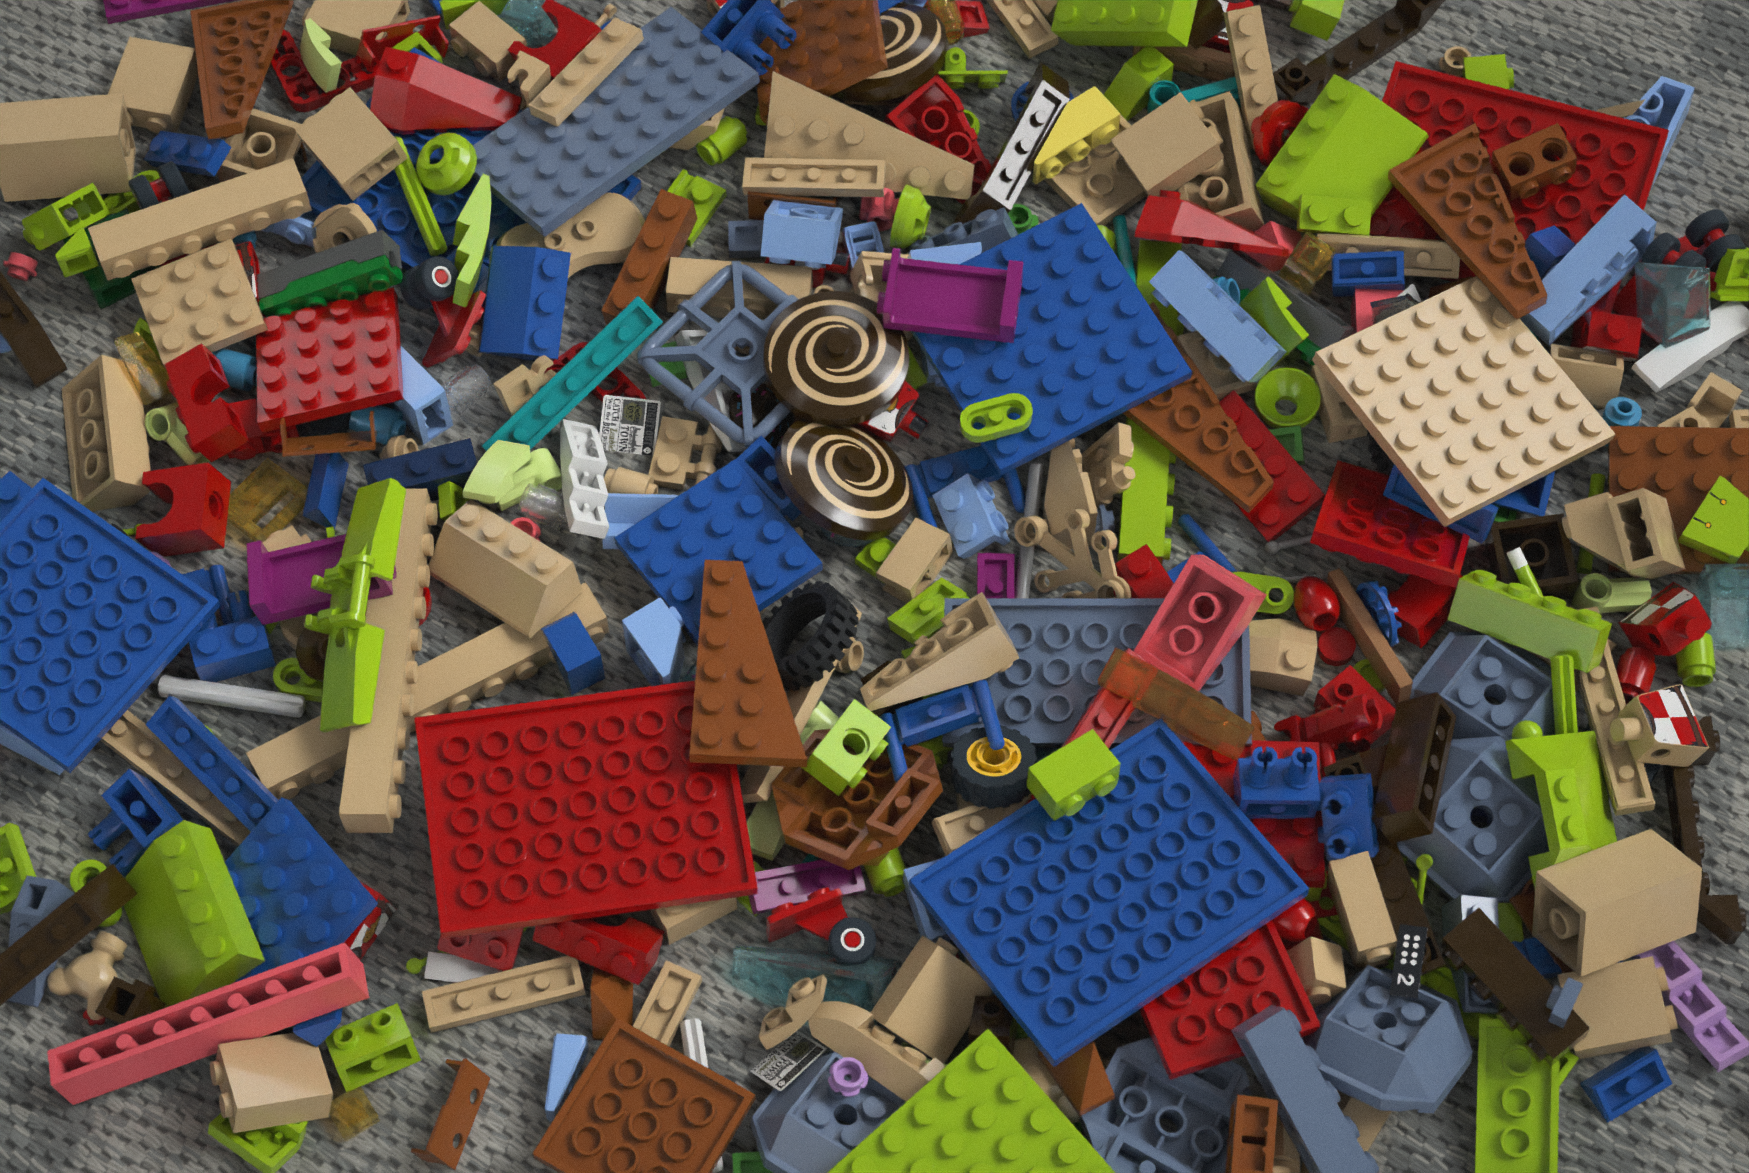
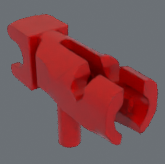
M1362 694L1348 699L1346 707L1342 708L1341 704L1337 703L1330 708L1304 718L1294 715L1276 722L1274 729L1278 732L1284 731L1291 738L1290 741L1319 742L1322 778H1324L1326 775L1323 767L1336 763L1334 750L1338 749L1339 744L1345 742L1353 743L1379 730L1383 721L1380 705L1374 698L1367 700V694Z

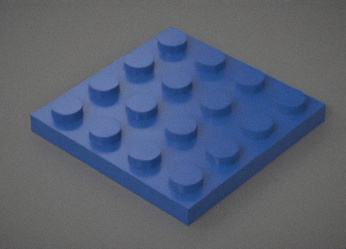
M735 459L614 537L615 545L657 597H661L668 608L671 606L676 608L683 619V629L697 646L705 560L743 561L759 612L823 570L821 560Z
M282 797L225 861L265 959L263 963L236 981L238 982L344 943L378 905V902L290 800Z

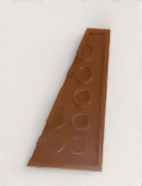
M244 0L190 11L204 123L208 140L229 138L233 135L244 133L294 4L293 0Z
M1476 123L1389 170L1388 180L1516 320L1546 304V290L1534 262L1528 256L1523 235L1521 232H1518L1515 225V216L1500 180L1492 170L1489 154L1479 139V130Z
M1153 301L1149 305L1188 364L1192 375L1190 379L1129 409L1123 414L1236 504L1250 513L1273 488L1274 482L1251 447L1246 445L1237 431V426L1231 417L1226 415L1219 404V399L1192 358L1186 355L1177 341L1176 334L1171 327L1166 325Z
M705 560L690 762L807 767V757L743 561Z

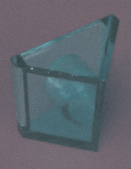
M1636 263L1637 317L1643 319V329L1665 349L1710 329V268Z

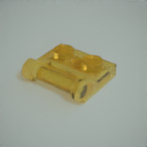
M267 457L230 494L227 521L251 538L253 542L261 540L263 543L272 533L283 530L304 509L308 488ZM288 492L295 496L263 529L256 525Z

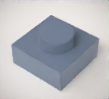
M763 220L728 221L729 258L764 257L761 256Z
M1568 977L1563 988L1558 985L1554 986L1545 1006L1552 1010L1549 1022L1564 1028L1582 989V983Z

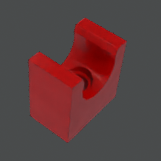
M546 0L541 7L558 29L554 39L541 48H529L520 41H514L507 51L515 61L517 60V54L521 50L550 66L551 79L553 80L602 30L595 23L555 0Z
M209 462L143 472L142 484L162 501L172 504V507L160 521L137 526L135 536L137 541L151 552H157L162 556L224 548L231 481Z

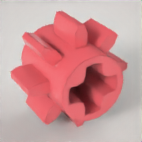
M884 188V197H861L859 219L867 220V222L875 221L879 231L889 230L893 224L899 198L895 199V193L888 188Z

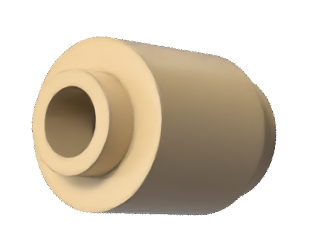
M618 467L617 470L609 468L604 477L608 493L658 494V485L654 484V477L651 475Z

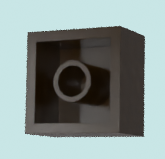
M1564 513L1493 523L1485 540L1491 573L1496 575V580L1506 584H1521L1506 554L1520 547L1543 596H1554L1560 599L1573 598L1579 580L1570 540L1567 538L1562 524Z

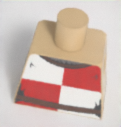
M1682 684L1634 697L1618 713V718L1613 719L1610 724V734L1613 740L1617 742L1627 741L1634 759L1642 763L1689 767L1709 748Z

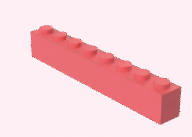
M342 943L48 1050L51 1086L72 1105H76L216 1054L218 1044L260 1038L369 998L364 965L347 944Z

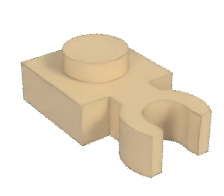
M546 355L540 356L533 362L531 369L522 364L493 383L505 411L511 416L539 391L540 387L544 386L557 374L552 369L544 374L545 370L554 364L551 359Z

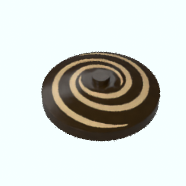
M898 3L882 12L880 19L888 68L833 94V96L851 102H879L903 96L927 83L943 67L945 55L949 50V42L943 22L928 9L912 4Z
M827 291L811 294L793 302L776 317L766 335L763 367L766 380L773 394L791 412L817 424L848 426L870 420L884 412L894 403L901 393L907 378L909 348L903 330L883 328V314H877L876 302L854 293Z
M802 418L788 428L777 445L775 469L783 490L792 503L806 517L822 528L850 539L875 540L893 533L907 517L913 502V489L909 475L896 453L870 430L858 424L827 426Z

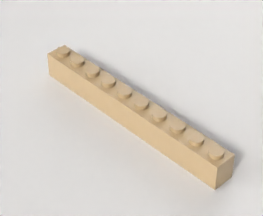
M427 488L406 489L395 560L397 578L392 580L393 595L371 599L367 603L366 623L385 630L371 723L351 726L339 809V816L346 833H393L394 819L401 816L402 803L401 797L398 795L399 784H404L406 778L405 762L402 761L403 750H408L410 745V731L406 724L407 717H412L414 713V698L410 692L411 684H416L418 680V664L414 660L415 652L421 651L422 632L418 628L419 620L425 619L426 600L422 596L423 588L429 587L430 569L426 564L427 556H433L434 539L433 535L430 534L431 525H436L438 520L437 504L431 503Z
M585 582L581 584L583 592L545 626L575 612L594 644H597L605 637V634L609 633L608 621ZM503 623L418 666V680L416 684H411L410 692L414 698V713L412 717H407L406 724L410 733L416 730L414 717L465 711L469 708L472 701L484 695L485 697L495 696L504 689L506 684L516 679L526 680L535 675L538 668L551 661L556 663L542 630H539L530 639L510 625ZM320 715L246 752V755L258 780L278 800L281 797L290 800L299 793L301 788L313 782L315 784L323 783L334 775V771L345 766L351 726L322 732L320 731Z

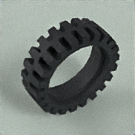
M816 581L814 585L808 583L804 585L803 590L798 587L792 591L791 598L786 595L781 599L782 605L779 608L774 606L770 612L773 614L771 618L765 617L762 621L784 690L786 691L790 689L796 691L801 686L804 688L811 686L812 679L818 682L823 678V671L827 670L830 673L835 668L833 662L835 660L841 661L845 656L842 650L851 647L853 641L850 637L856 636L858 629L855 625L859 624L856 608L842 593L827 582ZM825 614L821 626L811 640L799 651L785 658L790 644L798 633L811 621Z

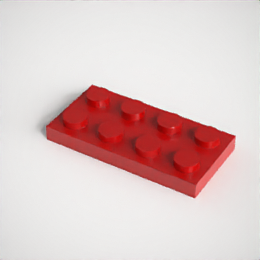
M1233 390L1220 400L1219 404L1226 415L1231 417L1237 426L1238 433L1246 445L1251 447L1274 484L1273 488L1250 513L1233 500L1232 502L1267 542L1275 541L1324 501L1325 494Z

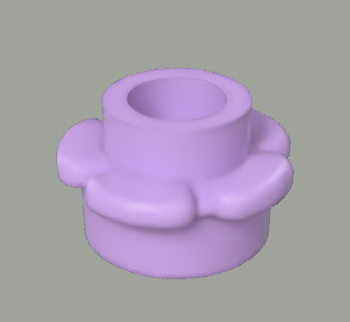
M845 1057L830 1067L829 1073L831 1076L828 1078V1083L834 1092H841L845 1097H853L859 1094L860 1089L867 1086L868 1074L859 1060ZM849 1075L852 1079L846 1081L844 1076Z

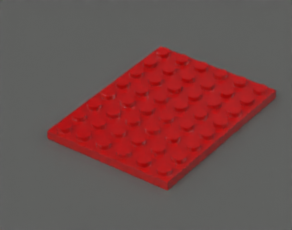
M1395 61L1382 102L1427 132L1428 138L1416 155L1476 123L1479 130V139L1482 146L1486 147L1491 167L1493 151L1558 123L1577 157L1575 173L1570 179L1561 184L1554 185L1551 183L1540 188L1536 194L1529 198L1521 199L1519 197L1509 201L1507 197L1515 216V225L1518 232L1522 233L1525 241L1531 233L1555 225L1572 242L1577 244L1624 194L1644 211L1669 133L1668 129ZM1547 155L1544 157V159L1550 162H1555L1560 159L1556 155ZM1514 169L1511 171V173L1517 176H1523L1527 174V172L1523 169ZM1395 186L1391 188L1371 217L1369 236L1443 240ZM1460 259L1458 279L1469 276L1475 277L1476 275ZM1440 278L1451 282L1458 280L1455 278ZM1622 279L1584 314L1590 311L1612 313Z
M695 680L414 717L442 939L756 895L758 893L737 764L690 762Z

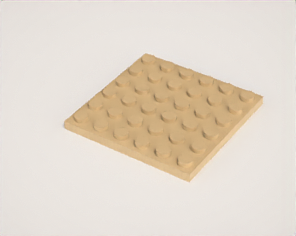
M1477 276L1317 351L1312 359L1444 527L1608 444L1616 435L1522 320H1516Z

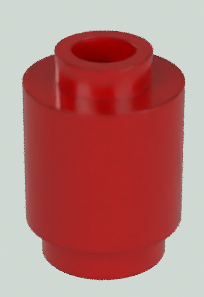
M1630 647L1626 649L1625 654L1619 657L1616 667L1626 705L1634 697L1650 692L1656 671L1655 656L1643 648Z

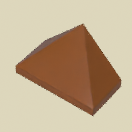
M596 967L593 969L590 987L592 1039L604 1040L617 1018L633 1026L634 983Z
M1090 1042L1055 1067L1050 1064L1041 1051H1038L1037 1056L1079 1116L1114 1099L1115 1094L1094 1042Z

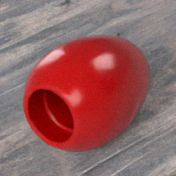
M1305 576L1297 582L1294 589V608L1302 624L1314 631H1325L1333 627L1340 617L1341 608L1338 596L1331 586L1315 576Z
M1303 898L1272 919L1282 940L1298 943L1313 934L1318 922V914L1313 905Z

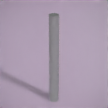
M1033 463L1029 466L1024 517L1039 515L1044 466L1041 464ZM1020 544L1014 598H1029L1035 545L1025 547Z

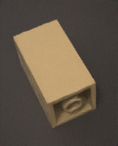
M123 93L0 103V188L5 202L66 197L91 183H94L99 194L131 191L128 182L133 179L136 146Z
M1649 829L1536 871L1532 935L1581 977L1696 932L1702 868L1654 830Z

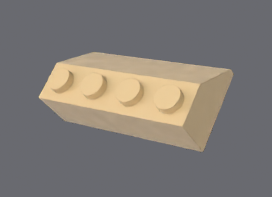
M1228 91L1197 102L1205 115L1201 121L1206 128L1213 125L1223 140L1219 147L1224 158L1178 188V191L1181 192V200L1192 201L1246 229L1254 231L1264 225L1258 190L1255 186L1256 180L1243 114L1232 94Z
M100 355L62 388L72 498L92 512L134 505L150 492L142 484L143 472L151 471L149 460L150 447L147 442L145 427L146 414L142 399L143 386L140 381L139 365L105 355Z
M472 499L444 522L434 548L433 556L428 565L431 576L530 639L583 592L573 561Z

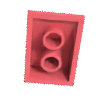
M1192 554L1135 647L1134 652L1194 693H1198L1248 627L1265 599L1266 594L1207 556Z

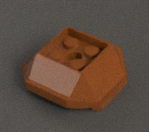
M831 729L814 730L805 741L803 748L807 760ZM903 744L902 749L908 769L896 782L887 748H885L875 762L869 757L864 762L862 767L867 770V773L854 789L847 785L839 796L802 767L785 766L771 783L786 844L847 870L860 865L878 866L889 851L899 847L943 792L933 751L917 744L909 747ZM843 745L849 754L856 755L855 750L851 746Z

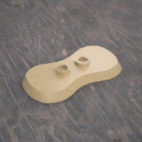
M608 192L545 237L527 223L513 227L505 232L495 246L540 247L570 252L569 278L575 272L592 265L626 261L645 219L637 206L627 197Z

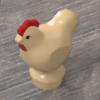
M99 931L96 938L91 939L92 952L76 957L65 968L59 967L53 970L47 978L50 992L58 996L77 994L87 1000V1010L83 1013V1018L88 1020L90 1026L103 1025L106 1019L95 1013L114 976L118 978L113 968V963L124 958L123 953L127 948V944L105 931Z

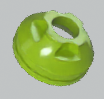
M448 132L433 137L422 147L416 161V173L420 182L428 191L436 195H450L459 191L470 181L477 165L476 150L466 138L456 133ZM443 148V158L436 164H430L431 154L436 149Z
M906 185L902 191L892 224L890 247L905 249L917 240H922L923 236H925L931 206L927 204L925 197L918 188Z
M1284 367L1270 371L1261 378L1255 390L1254 402L1258 415L1269 426L1273 428L1301 426L1302 428L1308 425L1316 416L1321 403V394L1317 383L1309 374L1299 369ZM1281 400H1289L1296 405L1297 410L1292 415L1284 416L1277 412L1275 405Z

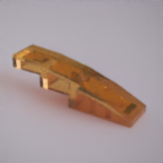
M1116 647L1098 678L1099 686L1133 701V707L1158 719L1162 718L1172 731L1235 761L1238 760L1254 730L1252 724L1221 704L1160 669Z

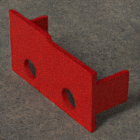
M440 15L362 30L355 63H363L368 72H372L374 61L382 58L385 48H392L414 34L413 29L418 25H424L418 33L431 46L435 45L441 57L444 58L449 42L439 27ZM387 32L384 38L376 39L378 34Z

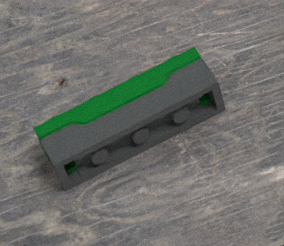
M379 230L257 274L260 310L267 317H279L307 307L317 305L325 307L327 303L340 299L353 301L357 300L359 295L374 291H385L389 287L402 282L400 246L383 230Z
M1231 250L1217 271L1216 277H1214L1233 278L1239 287L1241 302L1269 276L1292 302L1286 309L1309 334L1296 348L1302 351L1300 357L1311 365H1315L1312 359L1317 351L1351 336L1355 331V328L1243 251Z

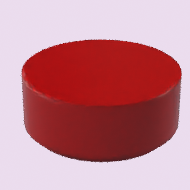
M1339 627L1325 630L1317 644L1319 657L1323 662L1331 666L1347 664L1352 659L1356 649L1353 635Z

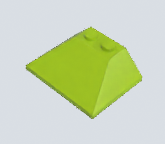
M1595 731L1505 741L1512 779L1535 777L1550 852L1528 856L1535 889L1536 871L1617 842Z

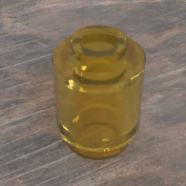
M927 0L923 8L933 12L943 22L949 46L958 43L964 37L963 30L965 24L956 1Z

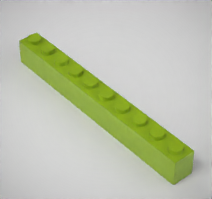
M1139 240L1136 267L1137 288L1148 305L1154 301L1160 311V316L1166 325L1172 328L1176 336L1182 335L1184 325L1177 318L1178 311L1171 304L1165 307L1152 294L1155 287L1149 282L1179 250L1182 251V243ZM1127 417L1126 425L1131 426V441L1134 444L1132 458L1124 464V467H1132L1136 475L1131 481L1130 487L1121 493L1117 562L1147 544L1162 565L1163 560H1170L1171 538H1165V527H1172L1173 506L1167 505V495L1173 496L1175 474L1168 472L1169 463L1175 464L1176 455Z

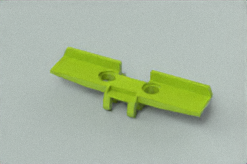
M392 478L358 488L342 550V557L335 567L325 569L324 578L318 575L312 576V589L331 594L330 608L319 611L318 617L310 614L306 615L304 627L307 629L329 634L324 666L320 731L322 732L371 723L385 630L366 623V607L371 578L378 577L386 581L393 580L406 489L397 480Z

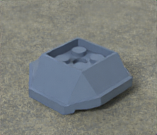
M1450 632L1412 680L1410 699L1438 692L1457 716L1452 739L1501 736L1505 741L1512 740L1513 728L1524 720L1537 723L1542 729L1543 736L1555 735L1551 666L1523 648L1481 632ZM1485 697H1493L1500 702V704H1490L1486 701Z
M1501 736L1452 739L1433 833L1396 842L1401 855L1418 871L1419 868L1416 865L1417 858L1421 854H1429L1432 857L1433 865L1427 870L1426 878L1450 900L1460 895L1497 898L1498 903H1507L1532 877L1528 856L1550 852L1535 777L1512 779L1505 740ZM1472 809H1480L1486 814L1488 823L1485 828H1478L1471 822L1470 813Z
M1367 965L1346 980L1345 990L1333 996L1329 1002L1314 1008L1321 1027L1313 1034L1302 1037L1305 1045L1311 1046L1318 1055L1321 1066L1318 1069L1324 1080L1330 1081L1337 1090L1378 1110L1406 1111L1417 1109L1419 1113H1434L1471 1064L1473 1052L1457 1000L1421 983L1419 985L1418 998L1389 995L1393 970L1386 967L1378 970Z
M1152 1038L1118 1047L1105 1070L1115 1094L1114 1099L1087 1112L1079 1119L1086 1139L1115 1173H1225L1230 1106L1237 1094L1252 1096L1246 1069L1230 1060L1169 1080ZM1167 1118L1172 1120L1177 1127V1132L1169 1133L1163 1130L1159 1119Z
M832 1051L821 1054L782 1091L774 1088L752 1116L750 1126L753 1136L756 1138L763 1167L771 1172L827 1173L906 1102L869 1075L867 1086L860 1089L859 1094L856 1096L845 1097L841 1092H834L828 1083V1078L831 1076L829 1070L835 1062L844 1057ZM849 1075L844 1076L846 1081L852 1079ZM837 1121H845L850 1125H842Z

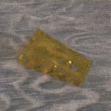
M135 332L115 338L114 343L143 404H152L172 396L166 384V381L169 380L167 370L142 336Z

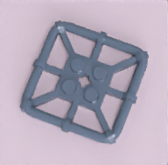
M732 261L731 265H727L719 270L689 300L685 299L677 306L678 311L638 351V363L653 378L683 400L685 408L691 412H698L729 438L738 443H743L744 447H749L760 436L765 438L791 412L780 402L753 428L751 394L766 380L763 367L766 335L776 317L786 307L799 299L794 295L788 296L755 269L741 264V261ZM732 279L734 308L717 323L703 312L701 308ZM742 279L778 305L764 321L744 307ZM687 321L695 322L708 333L696 346L662 347ZM738 346L743 349L748 346L750 347L749 355L739 357L736 355L734 348ZM697 361L711 373L692 390L660 365L659 362ZM721 381L741 396L743 428L739 427L704 399Z

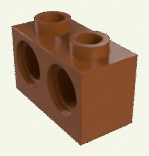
M1558 123L1493 151L1492 168L1498 176L1509 201L1519 197L1521 199L1529 198L1544 186L1551 183L1558 185L1567 181L1575 173L1577 157ZM1547 155H1556L1560 159L1555 162H1550L1544 159V157ZM1514 169H1523L1527 172V174L1523 176H1517L1511 173V171Z
M1237 1094L1230 1106L1225 1173H1273L1278 1100Z

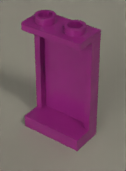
M897 248L892 249L891 260H884L882 281L887 282L886 292H879L877 301V314H883V328L1014 343L1023 282L1022 261L1009 260L1008 269L1002 270L906 259L901 257L900 249Z
M346 534L268 552L261 540L246 544L249 605L262 625L317 613L330 608L331 594L312 589V576L318 575L324 578L325 569L333 568L338 564L342 557ZM396 566L394 567L393 579L397 578ZM378 577L371 578L368 600L393 595L392 580L386 581Z

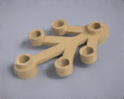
M1084 509L1068 511L1064 517V524L1070 532L1074 552L1048 532L1047 523L1040 517L1035 515L1023 517L1016 522L1014 533L1021 545L1025 547L1040 545L1069 568L1057 572L1052 569L1038 572L1034 579L1038 591L1047 593L1055 591L1062 585L1085 581L1095 591L1083 594L1081 591L1075 590L1065 593L1062 598H1115L1113 590L1116 593V598H1131L1129 585L1123 578L1117 576L1112 551L1117 546V538L1110 530L1098 531L1091 538L1092 548L1098 553L1101 574L1093 568L1085 533L1090 524V517ZM1075 515L1079 518V526L1075 523ZM1102 536L1106 539V547L1102 544ZM1045 576L1049 579V586L1045 583Z

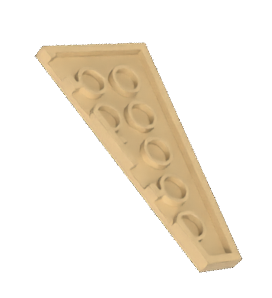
M773 71L764 158L885 160V188L894 192H902L906 185L918 188L923 195L965 200L971 198L974 164Z

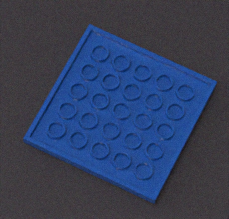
M1082 203L959 264L1007 270L1009 260L1023 262V282L1014 343L911 331L961 413L970 404L1010 393L1021 394L1031 402L1033 408L1032 421L1027 429L1019 433L980 443L1000 476L1190 379L1192 375L1188 364ZM1010 413L1008 418L1016 420L1020 418V415ZM977 422L972 427L979 430L984 428L985 425Z
M42 478L0 522V724L64 770L71 773L219 609V600L49 481Z

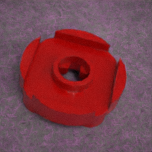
M1281 100L1268 106L1261 116H1257L1253 120L1251 131L1254 135V149L1263 166L1268 167L1285 144L1281 140L1283 131L1285 129L1289 130V133L1285 136L1286 142L1309 110L1308 108L1296 102Z

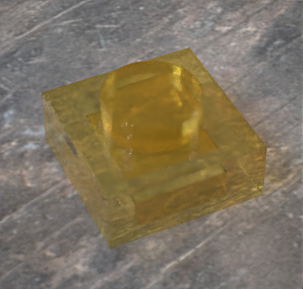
M361 1087L344 1093L331 1102L329 1115L345 1142L381 1121Z

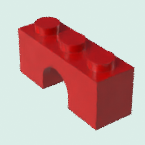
M201 343L165 364L169 376L166 384L171 394L177 399L179 406L176 407V413L187 428L188 434L185 435V439L195 454L200 452L212 463L249 441L239 413L221 397L211 402L218 393L227 389L229 384L220 360Z
M630 916L623 924L618 926L602 925L595 922L592 918L537 925L535 926L532 940L639 985L657 961L665 931Z

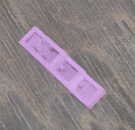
M1674 941L1632 957L1633 960L1653 956L1655 967H1664L1669 988L1667 991H1662L1664 1004L1666 1006L1673 1005L1676 1021L1718 1072L1749 1055V1041L1728 1020L1725 1005L1702 982V971Z

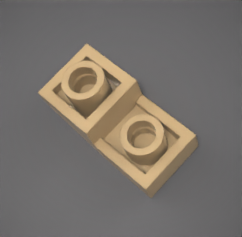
M824 974L813 979L807 977L797 981L788 992L785 1008L777 1007L765 1015L762 1020L759 1039L766 1050L790 1037L814 1014L824 998L827 983Z

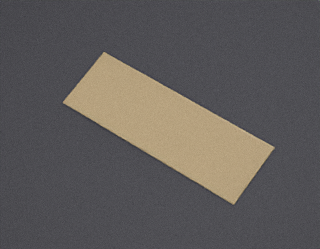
M1645 100L1602 108L1596 112L1616 117L1630 116Z

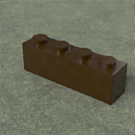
M1438 692L1397 702L1372 815V821L1375 826L1382 831L1391 843L1433 833L1457 717Z
M1480 907L1443 937L1441 946L1444 951L1442 956L1447 963L1456 971L1462 968L1472 981L1469 982V985L1475 994L1483 1001H1486L1488 998L1499 1009L1496 1013L1499 1020L1511 1032L1515 1029L1520 1032L1527 1040L1524 1043L1525 1048L1538 1062L1545 1060L1551 1067L1588 1035L1590 1027L1573 1009L1564 1028L1548 1021L1552 1010L1545 1006L1553 991V987Z

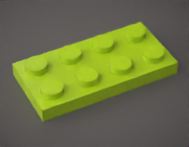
M1479 1018L1474 1173H1558L1560 1059L1551 1067L1545 1060L1538 1062L1525 1048L1524 1043L1527 1040L1517 1029L1511 1032L1499 1019Z

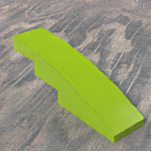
M482 174L456 221L453 244L458 246L454 265L459 276L456 279L452 303L465 308L478 282L489 234L492 202L490 176Z

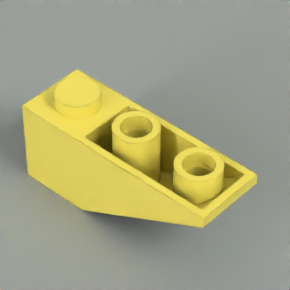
M1096 86L1067 102L1034 161L1033 182L1035 185L1046 178L1051 179L1055 177L1063 167L1073 161H1081L1091 150L1101 144L1106 145L1110 143L1111 139L1118 134L1121 114Z

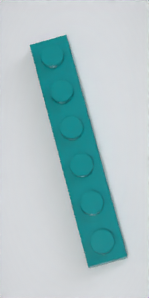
M637 296L481 447L487 451L497 440L530 445L531 450L658 328L663 321Z

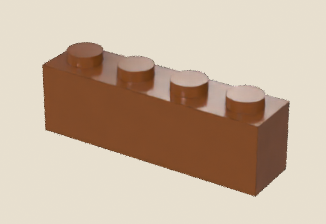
M660 189L601 310L606 325L637 296L654 310L668 280L670 257L680 256L698 219L693 201Z

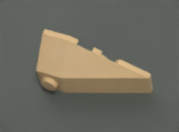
M983 592L944 616L940 620L944 626L929 639L927 636L922 635L914 642L916 647L905 660L903 658L894 659L860 688L865 705L870 711L986 679L995 673L1004 672L1014 661L1020 658L1012 640Z

